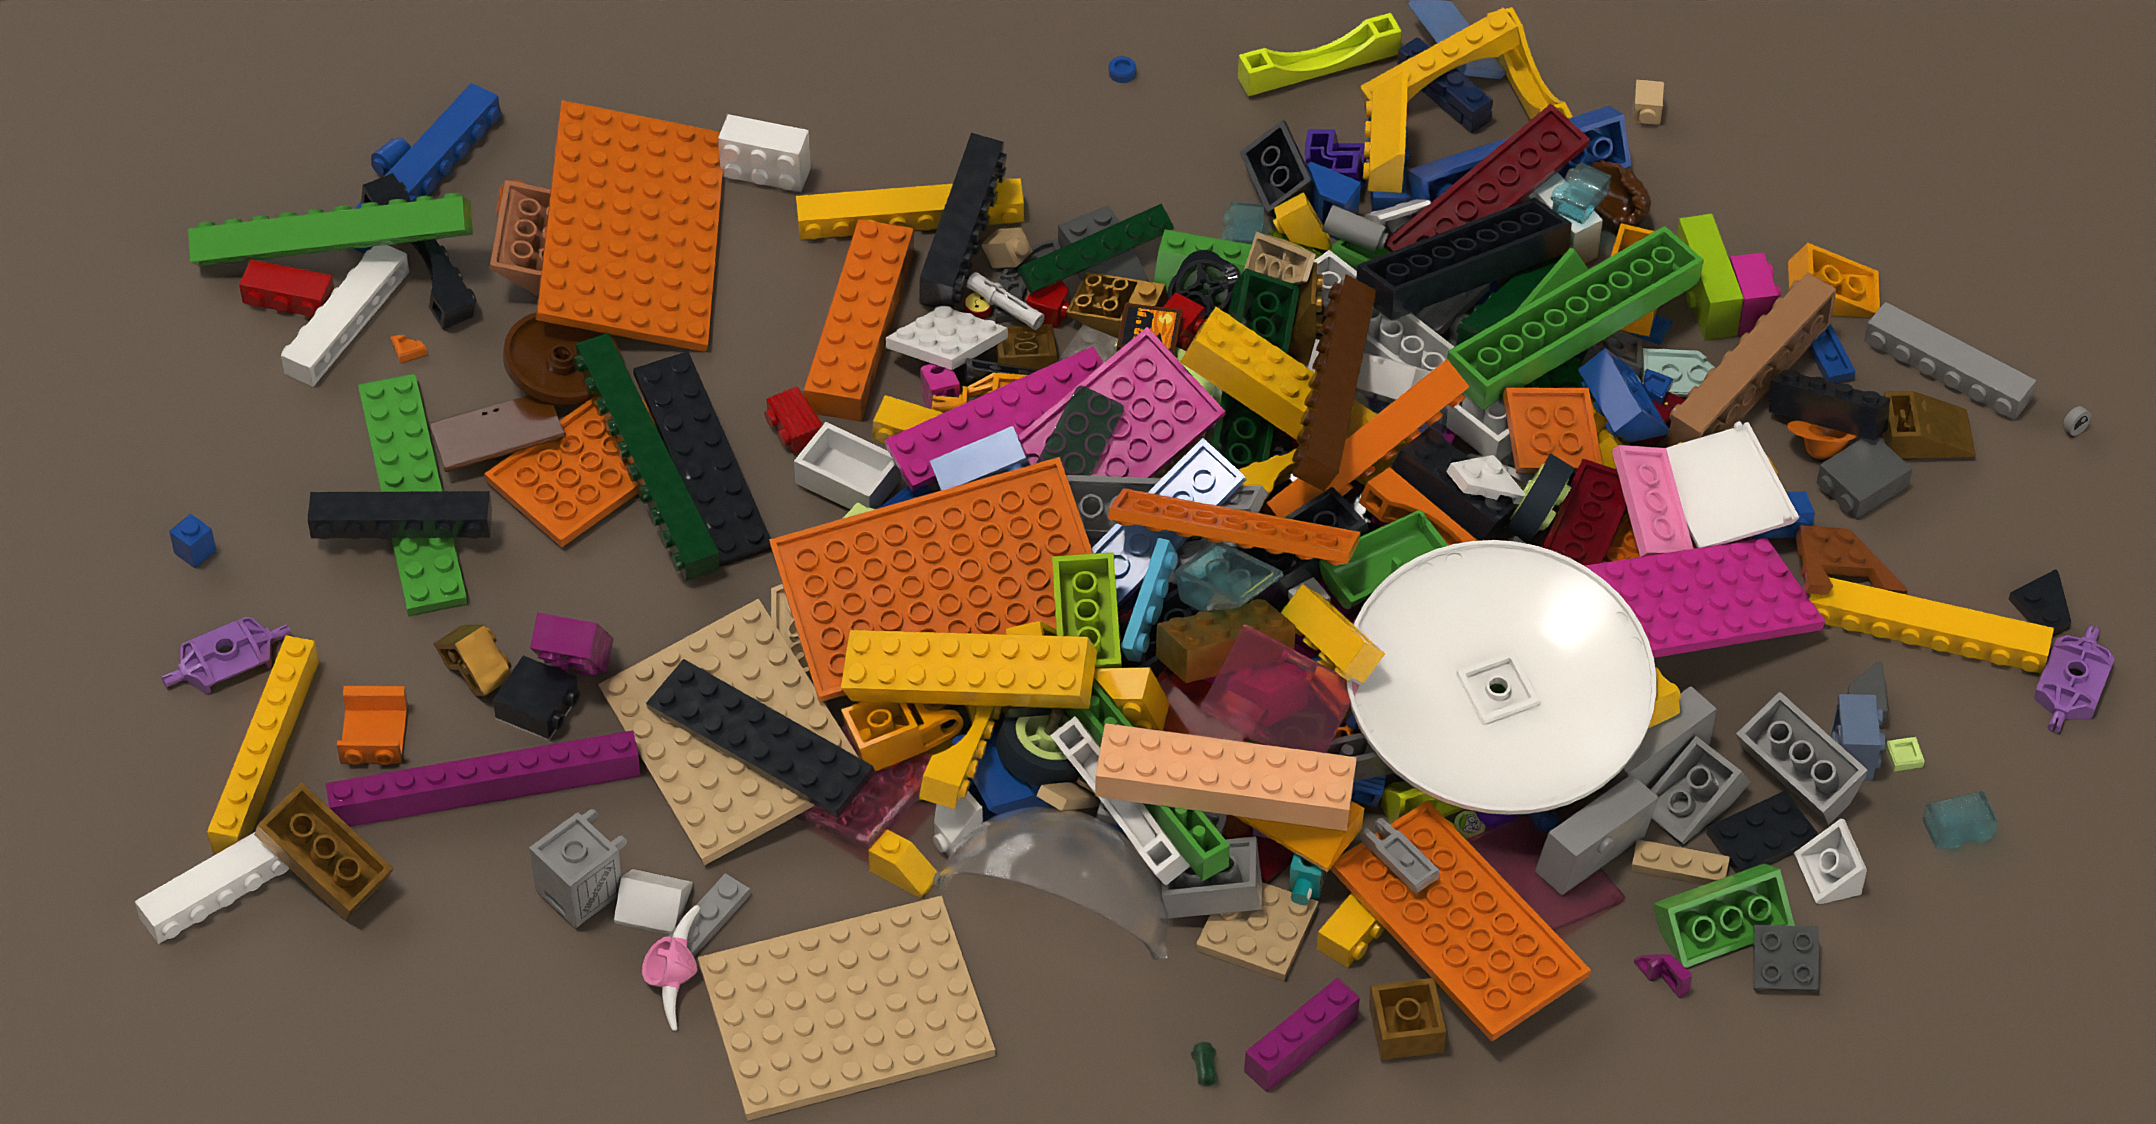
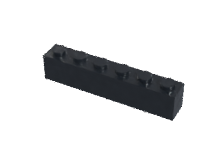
M490 491L310 492L307 521L311 539L490 538L492 504Z

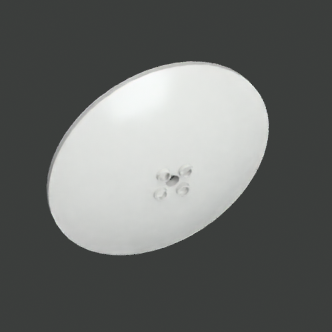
M1500 540L1470 541L1435 549L1418 556L1389 575L1373 591L1355 620L1354 625L1385 653L1364 683L1359 682L1353 677L1350 681L1346 680L1347 695L1356 722L1369 745L1386 765L1415 788L1445 803L1478 812L1507 815L1529 814L1568 805L1588 796L1614 778L1636 753L1648 730L1656 698V670L1652 650L1641 623L1625 600L1604 579L1582 564L1552 550L1531 544ZM1496 683L1501 684L1506 688V691L1500 694L1494 693L1490 686Z

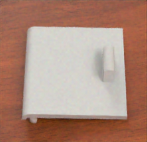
M1739 421L1734 424L1732 429L1666 448L1687 527L1697 548L1723 545L1793 524L1799 519L1793 504L1749 422L1742 425Z

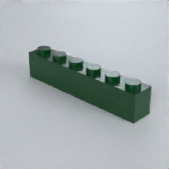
M1563 255L1518 271L1511 280L1507 279L1496 293L1492 292L1486 302L1482 305H1477L1468 318L1464 317L1459 322L1456 330L1459 334L1456 346L1513 314Z

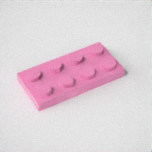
M1618 445L1614 448L1612 453L1640 557L1693 549L1667 449Z

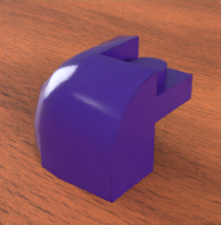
M1310 129L1307 131L1304 151L1307 168L1310 162L1327 167L1332 171L1361 182L1360 189H1363L1366 183V179H1363L1364 162L1366 163V159H1364L1365 143H1338L1335 129Z

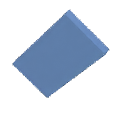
M1410 0L1408 3L1409 7L1437 43L1470 26L1452 1ZM1496 58L1475 60L1456 67L1464 76L1502 79L1506 73Z

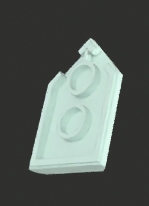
M1643 348L1640 381L1643 384L1645 371L1650 369L1674 378L1669 392L1679 397H1687L1694 386L1699 387L1708 371L1712 368L1716 369V367L1709 363L1707 357L1699 351Z

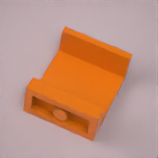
M344 686L342 695L345 706L342 740H337L340 763L358 765L360 763L402 764L408 709L405 686Z

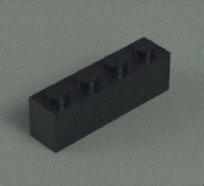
M1783 370L1771 380L1769 412L1874 441L1888 429L1890 398L1880 396L1878 392L1861 391L1854 389L1849 384H1835L1826 381L1822 377L1801 375L1796 370Z

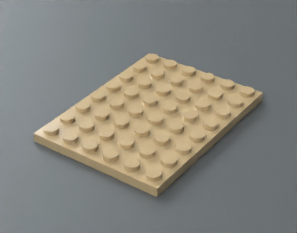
M759 598L598 684L624 731L634 730L640 758L704 866L815 805L648 710L646 702L683 659L858 757L824 701H818L812 682Z
M942 895L698 957L700 972L747 1121L995 1057V1047Z

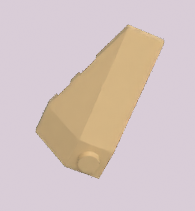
M1256 232L1244 270L1247 268L1296 285L1308 281L1316 254L1284 239Z

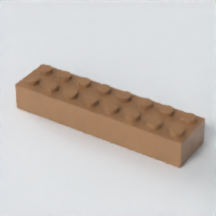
M1809 272L1800 281L1798 279L1795 280L1788 293L1783 298L1779 297L1775 301L1772 310L1767 315H1762L1758 319L1755 328L1750 333L1746 332L1741 337L1738 346L1733 351L1729 350L1726 352L1721 364L1716 369L1712 368L1708 371L1699 387L1694 386L1690 390L1687 399L1681 405L1677 404L1673 408L1669 416L1671 425L1670 432L1667 434V437H1669L1668 447L1677 445L1679 442L1684 443L1734 428V424L1739 422L1770 390L1771 380L1783 370H1788L1811 346V343L1817 340L1818 336L1826 330L1831 323L1836 288Z

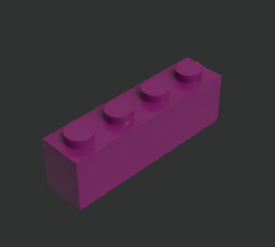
M1336 978L1245 1051L1244 1072L1264 1091H1269L1358 1019L1360 997L1339 978Z

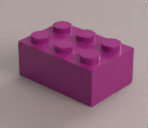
M537 612L530 649L538 655L537 658L544 660L543 663L564 672H567L568 667L579 670V673L582 675L597 677V672L607 673L614 638L596 622Z

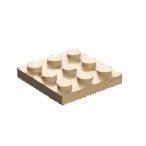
M1262 882V909L1210 914L1196 943V951L1285 982L1317 912L1319 901L1310 899L1307 905H1299L1291 900L1292 892Z

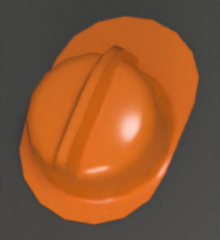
M1791 421L1787 424L1790 432L1804 438L1806 451L1817 460L1824 461L1830 459L1846 449L1849 440L1856 437V435L1804 421Z

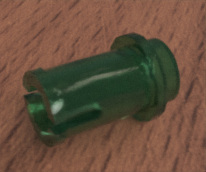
M1208 1042L1194 1045L1191 1052V1058L1196 1063L1198 1084H1203V1086H1210L1218 1082L1214 1060L1216 1049Z

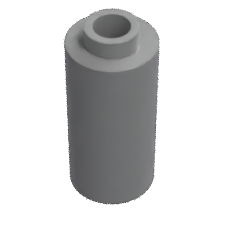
M1335 205L1331 207L1322 230L1325 233L1374 253L1378 248L1383 250L1389 236L1388 233H1385L1386 226Z

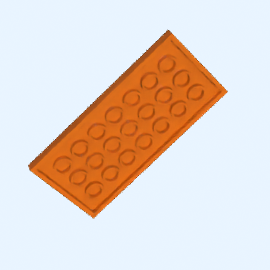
M1428 800L1390 824L1396 831L1399 830L1439 869V878L1415 894L1363 842L1342 854L1330 868L1431 978H1434L1435 982L1491 1042L1590 977L1591 969ZM1378 832L1375 833L1381 841L1384 840Z

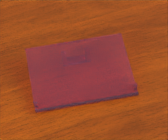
M1244 624L1206 698L1202 701L1199 711L1263 745L1326 753L1351 701L1348 694L1347 681L1338 673ZM1352 681V689L1355 696L1360 685Z
M1527 816L1466 839L1553 931L1617 906L1626 898L1602 868L1564 895L1556 891L1535 872L1548 834L1545 831H1539L1535 827L1533 820Z

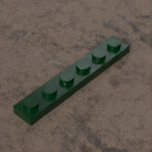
M1161 203L1020 266L1018 272L1030 294H1033L1161 237L1164 234V230L1172 231L1175 227Z

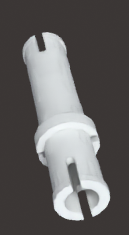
M974 272L969 277L967 288L984 297L988 304H995L1033 330H1037L1042 325L1045 315L1008 293L1001 284L989 281L978 272Z

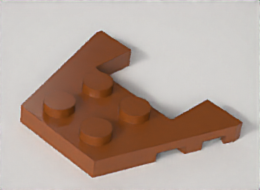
M1800 525L1796 531L1798 556L1803 560L1801 574L1806 579L1803 585L1805 593L1829 595L1833 584L1827 574L1869 577L1875 588L1907 594V588L1850 529Z

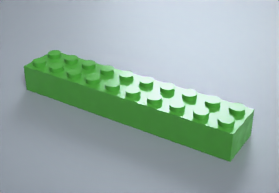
M1663 226L1448 351L1447 359L1470 386L1464 393L1484 410L1503 399L1502 393L1506 388L1524 387L1699 284L1704 259L1671 230Z

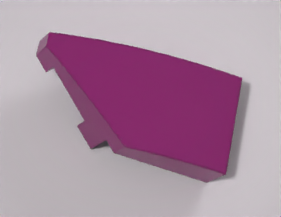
M1670 954L1641 955L1634 959L1635 965L1649 981L1661 976L1678 998L1689 993L1692 974Z

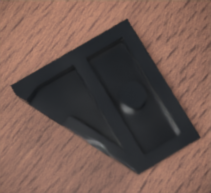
M2056 569L2010 592L2008 600L2029 623L2054 628L2052 637L2070 628L2071 618L2060 575Z

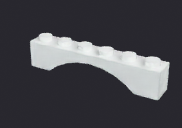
M1073 717L1050 736L1095 792V776L1101 747L1086 727L1076 717ZM1098 797L1144 861L1165 885L1190 867L1189 863L1143 803Z

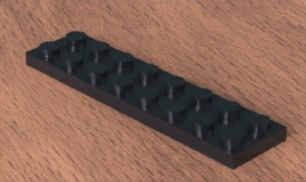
M689 351L633 368L634 377L657 430L719 552V567L772 550L769 539H771Z
M685 659L679 663L646 702L648 710L836 818H839L876 773L873 765Z

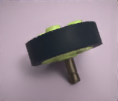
M1550 454L1533 479L1529 480L1527 484L1510 475L1526 495L1510 517L1505 531L1513 536H1517L1528 544L1539 530L1543 532L1548 528L1556 515V512L1552 510L1554 505L1559 506L1571 489L1567 483L1574 467Z
M1053 708L1051 714L1047 716L1006 718L1005 716L997 735L996 749L1000 760L1013 775L1026 783L1038 787L1046 784L1075 782L1081 776L1050 736L1071 720L1063 708Z

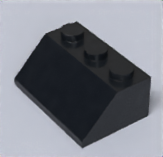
M1282 120L1240 152L1267 213L1275 219L1274 208L1304 192L1310 201L1314 181L1286 121Z

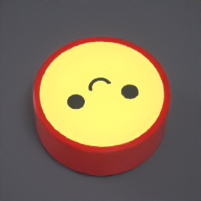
M972 292L965 297V313H970L980 319L987 318L992 313L993 305L988 304L985 298L977 292Z

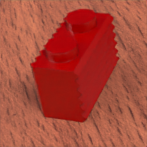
M794 386L793 389L789 388L788 391L784 390L783 393L779 392L777 395L766 399L767 410L764 411L766 421L770 427L775 426L776 430H778L777 434L782 446H789L792 454L802 451L823 424L800 389Z

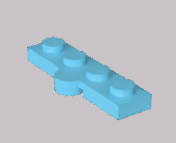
M1158 538L1121 644L1122 651L1130 661L1140 662L1143 652L1145 653L1148 650L1150 643L1149 633L1152 625L1157 623L1161 615L1163 598L1168 592V578L1171 570H1174L1177 565L1178 554L1170 540Z

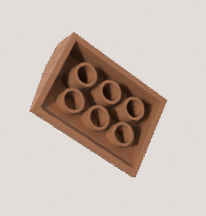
M505 180L489 269L538 296L551 189Z

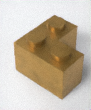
M461 625L433 643L446 667L450 670L460 671L474 696H486L504 684L511 674L510 668L512 665L504 653H500L495 644L497 642L496 636L485 625Z

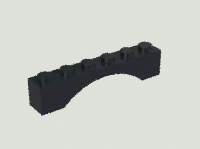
M393 173L362 186V203L373 202L382 206L389 205V201L395 199H404L406 203L411 202L404 183L399 182ZM436 239L410 242L422 256L428 268L432 284L429 308L442 329L472 318L474 307L477 303L475 294L470 288L467 289L463 283L459 269L453 267L450 263L445 247L443 245L440 246Z

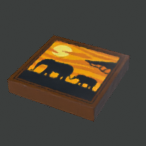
M1125 303L1116 353L1148 327L1175 356L1183 309Z

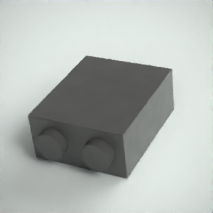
M1862 438L1820 464L1816 483L1824 493L1829 494L1839 504L1843 511L1848 512L1857 520L1909 486L1912 468L1880 438H1877L1875 441Z

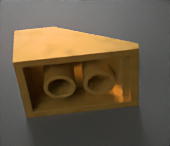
M1042 324L1037 330H1033L1028 325L1004 326L1008 328V338L996 345L997 363L1041 370L1057 362L1052 324Z

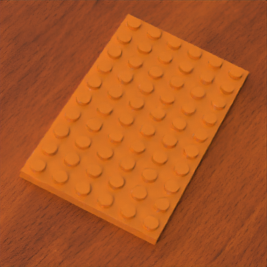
M564 100L561 101L535 320L706 352L709 339L723 175L719 159V131Z
M1060 457L769 539L819 702L846 695L841 689L850 630L1007 635L1006 628L1036 621H1042L1057 629L1052 556L1093 554Z

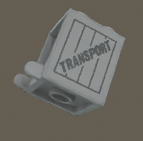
M590 809L583 815L579 812L575 813L529 847L535 890L575 928L618 897L622 877L619 850L626 845L627 839L620 835L610 842L591 824L599 815L594 809Z

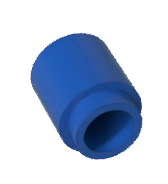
M403 138L391 139L371 155L372 168L377 174L385 176L411 146Z

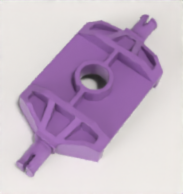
M244 617L186 641L180 647L179 670L164 676L162 675L163 683L168 688L182 680L184 682L188 681L190 685L209 695L211 694L210 686L264 663L269 670L272 668V645L276 641L284 639L286 635L292 636L290 628L285 624L270 631L268 627L264 628L253 617ZM223 646L233 647V649L227 653L218 652V650Z
M2089 625L2085 636H2082V638L2065 635L2057 638L2033 698L2053 714L2048 724V729L2051 732L2056 725L2054 733H2059L2064 719H2092L2096 705L2115 660L2109 649L2096 644V639L2100 633V629L2097 626L2092 633L2094 625ZM2078 669L2082 671L2083 675H2072L2069 670Z

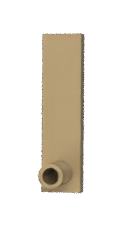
M1076 781L1041 785L1036 795L1061 811L1099 807L1100 799L1095 797L1092 791L1080 786Z

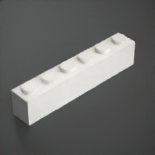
M389 245L373 246L371 250H367L360 263L349 271L343 283L335 288L326 303L316 310L314 317L307 325L300 329L298 336L293 342L283 349L281 360L284 374L314 387L408 275L407 253Z
M254 832L136 900L135 905L139 919L157 943L160 944L167 939L174 938L180 931L194 923L203 921L208 915L218 909L231 905L237 898L249 891L258 889L263 883L273 877L284 874L288 871L289 867L254 835Z

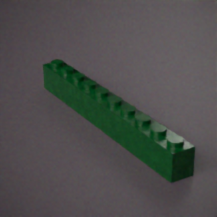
M609 333L576 343V356H573L574 366L577 372H582L585 377L584 385L589 395L593 394L595 397L594 404L598 415H604L606 419L605 426L609 437H615L617 441L616 449L621 460H626L628 475L631 481H636L639 486L638 494L643 504L647 503L650 508L649 516L652 524L659 526L661 530L660 538L664 548H670L672 552L671 560L675 570H681L686 581L719 570V552Z

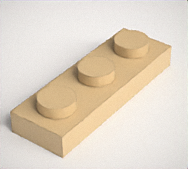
M1637 839L1631 871L1705 885L1726 877L1730 857Z

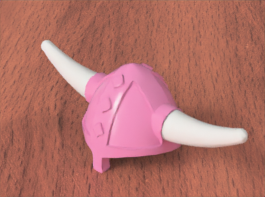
M695 905L686 913L672 937L661 938L649 949L642 964V975L645 982L652 986L662 987L664 1010L672 1031L678 1029L676 997L679 986L697 972V963L687 948V938L690 926L700 910L698 905Z

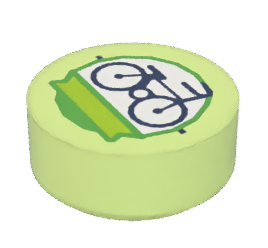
M1474 811L1461 812L1455 818L1456 830L1468 842H1476L1483 837L1485 824L1480 821Z

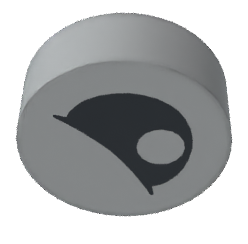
M2082 406L2073 408L2064 419L2063 429L2072 436L2081 434L2091 421V413Z

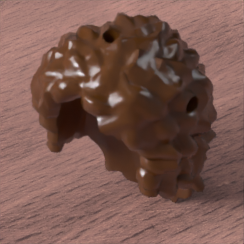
M1601 160L1600 163L1595 161L1581 175L1583 181L1581 188L1584 190L1582 197L1589 199L1588 205L1609 226H1614L1617 230H1619L1621 223L1637 226L1649 213L1651 200L1647 189L1632 171L1625 170L1621 167L1620 163L1613 164Z

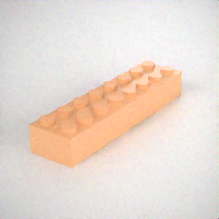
M1105 723L1095 776V797L1347 831L1357 757Z

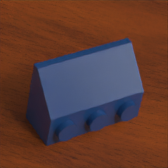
M1606 348L1578 369L1584 379L1581 381L1582 386L1589 388L1590 395H1593L1596 400L1593 402L1594 407L1602 416L1606 417L1608 422L1605 425L1614 437L1620 436L1630 443L1663 436L1670 432L1634 369Z
M995 726L991 739L985 738L984 740L987 741L986 750L982 759H976L979 763L972 780L990 811L1020 826H1024L1046 808L1049 803L1036 796L1040 787L1024 782L1004 766L996 749V739L1000 729ZM966 734L954 737L951 740L953 745L957 744Z

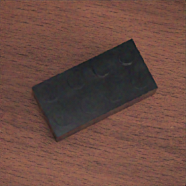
M1429 427L1401 449L1390 468L1476 540H1490L1507 526L1510 517L1519 504H1514L1511 497L1500 495L1495 500L1486 498L1483 495L1463 493L1446 471L1451 463L1469 460L1468 456L1446 441L1440 433L1435 432Z

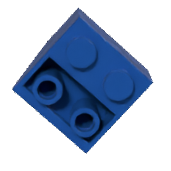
M1310 162L1308 170L1314 185L1309 202L1323 226L1333 205L1358 215L1361 182L1332 171L1327 167ZM1329 234V236H1330L1331 238L1335 239V240H1339V239H1340V238H1337V237H1335V236Z

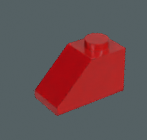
M1062 280L1036 293H1029L1026 298V304L1045 315L1042 324H1052L1053 328L1058 329L1062 319L1068 318L1066 314L1070 302H1068V289Z

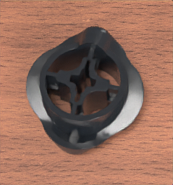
M1195 251L1184 259L1179 271L1171 280L1168 287V298L1170 299L1176 292L1186 298L1202 299L1206 312H1204V320L1206 321L1214 310L1216 295L1228 289L1226 299L1217 307L1228 314L1234 283L1240 277L1241 272L1234 264L1224 260L1212 251ZM1206 267L1220 270L1225 274L1227 280L1209 279ZM1197 270L1196 283L1184 290L1186 279L1192 272ZM1204 283L1213 287L1208 290L1209 295L1207 296L1199 292V290L1203 289Z

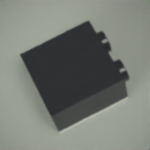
M523 655L493 699L496 720L549 741L556 730L561 728L566 715L579 700L580 691L578 690L577 677Z

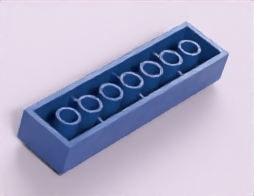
M1606 106L1568 118L1590 138V145L1558 171L1570 186L1583 182L1581 175L1595 161L1600 163L1601 160L1613 164L1620 163L1622 168L1632 166L1623 113L1611 106ZM1508 138L1408 169L1412 199L1430 200L1432 203Z

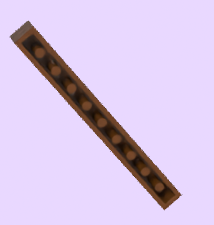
M1347 274L1340 283L1335 282L1328 293V298L1331 300L1324 311V315L1327 318L1320 329V333L1323 336L1316 347V351L1319 354L1312 366L1315 373L1308 384L1311 391L1304 402L1307 409L1300 421L1303 428L1296 439L1299 447L1292 458V461L1295 462L1293 476L1322 491L1327 489L1339 473L1376 294L1375 289Z

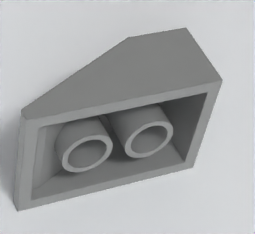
M1695 736L1651 789L1659 797L1651 819L1682 844H1685L1728 809L1751 782L1740 769Z

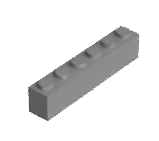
M1887 302L1881 306L1868 322L1865 342L1895 357L1897 360L1920 370L1922 373L1945 383L1950 388L1964 393L1973 400L1983 403L2002 415L2015 420L2032 399L2037 380Z

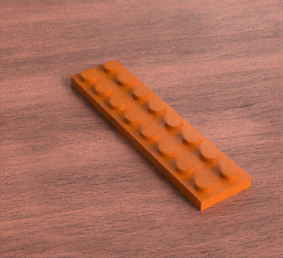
M1125 488L1122 489L1109 507L1108 514L1109 520H1115L1119 525L1133 526L1136 524L1146 526L1148 530L1155 532L1168 530L1174 531L1182 537H1192L1194 535L1206 537L1207 541L1214 543L1227 541L1233 542L1241 548H1265L1267 552L1272 554L1292 553L1300 559H1324L1332 565L1348 564L1360 540V532Z

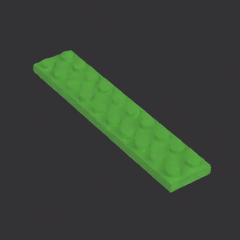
M416 374L358 384L381 492L442 491ZM391 538L408 616L467 605V597L453 538Z

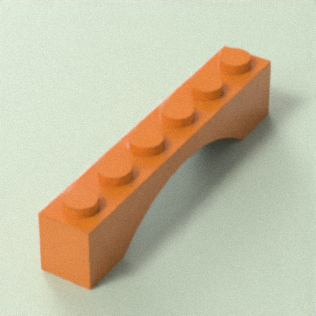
M1390 467L1367 482L1359 500V503L1375 517L1387 523H1392L1415 511L1421 510L1448 545L1478 541Z

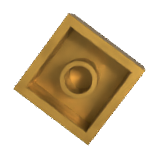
M1434 978L1371 985L1369 1010L1380 1060L1444 1052L1446 1028Z

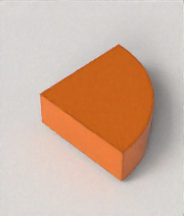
M405 335L390 336L392 346L400 363L427 355V349L421 341L405 338Z

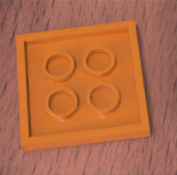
M1506 388L1503 391L1516 473H1537L1550 454L1573 466L1574 470L1572 473L1577 472L1582 459L1603 465L1589 388Z

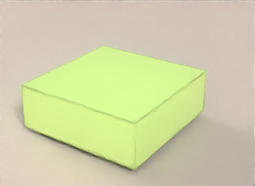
M1916 737L1886 741L1885 749L1893 772L1923 768L1925 761Z

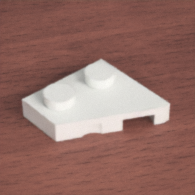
M1494 455L1454 462L1450 464L1446 471L1463 493L1483 495L1486 498L1495 500L1500 495L1509 496L1514 504H1520L1526 495Z

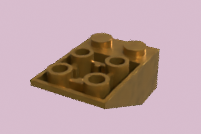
M1313 262L1308 281L1297 284L1300 286L1288 349V355L1304 365H1309L1315 340L1322 338V336H1316V333H1320L1322 327V316H1317V312L1322 313L1323 295H1317V292H1322L1323 274H1317V262Z
M1086 272L1066 314L1118 341L1125 303L1163 307L1169 300L1166 284Z
M1884 391V397L1890 398L1888 429L1883 433L1884 442L1901 459L1975 457L1967 409L1916 391Z

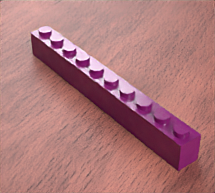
M634 730L325 784L329 808L350 827L639 777L641 774Z

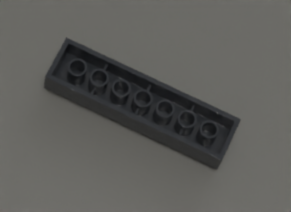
M1532 198L1358 264L1356 280L1376 290L1373 308L1392 321L1566 253L1570 246L1572 222L1538 199Z

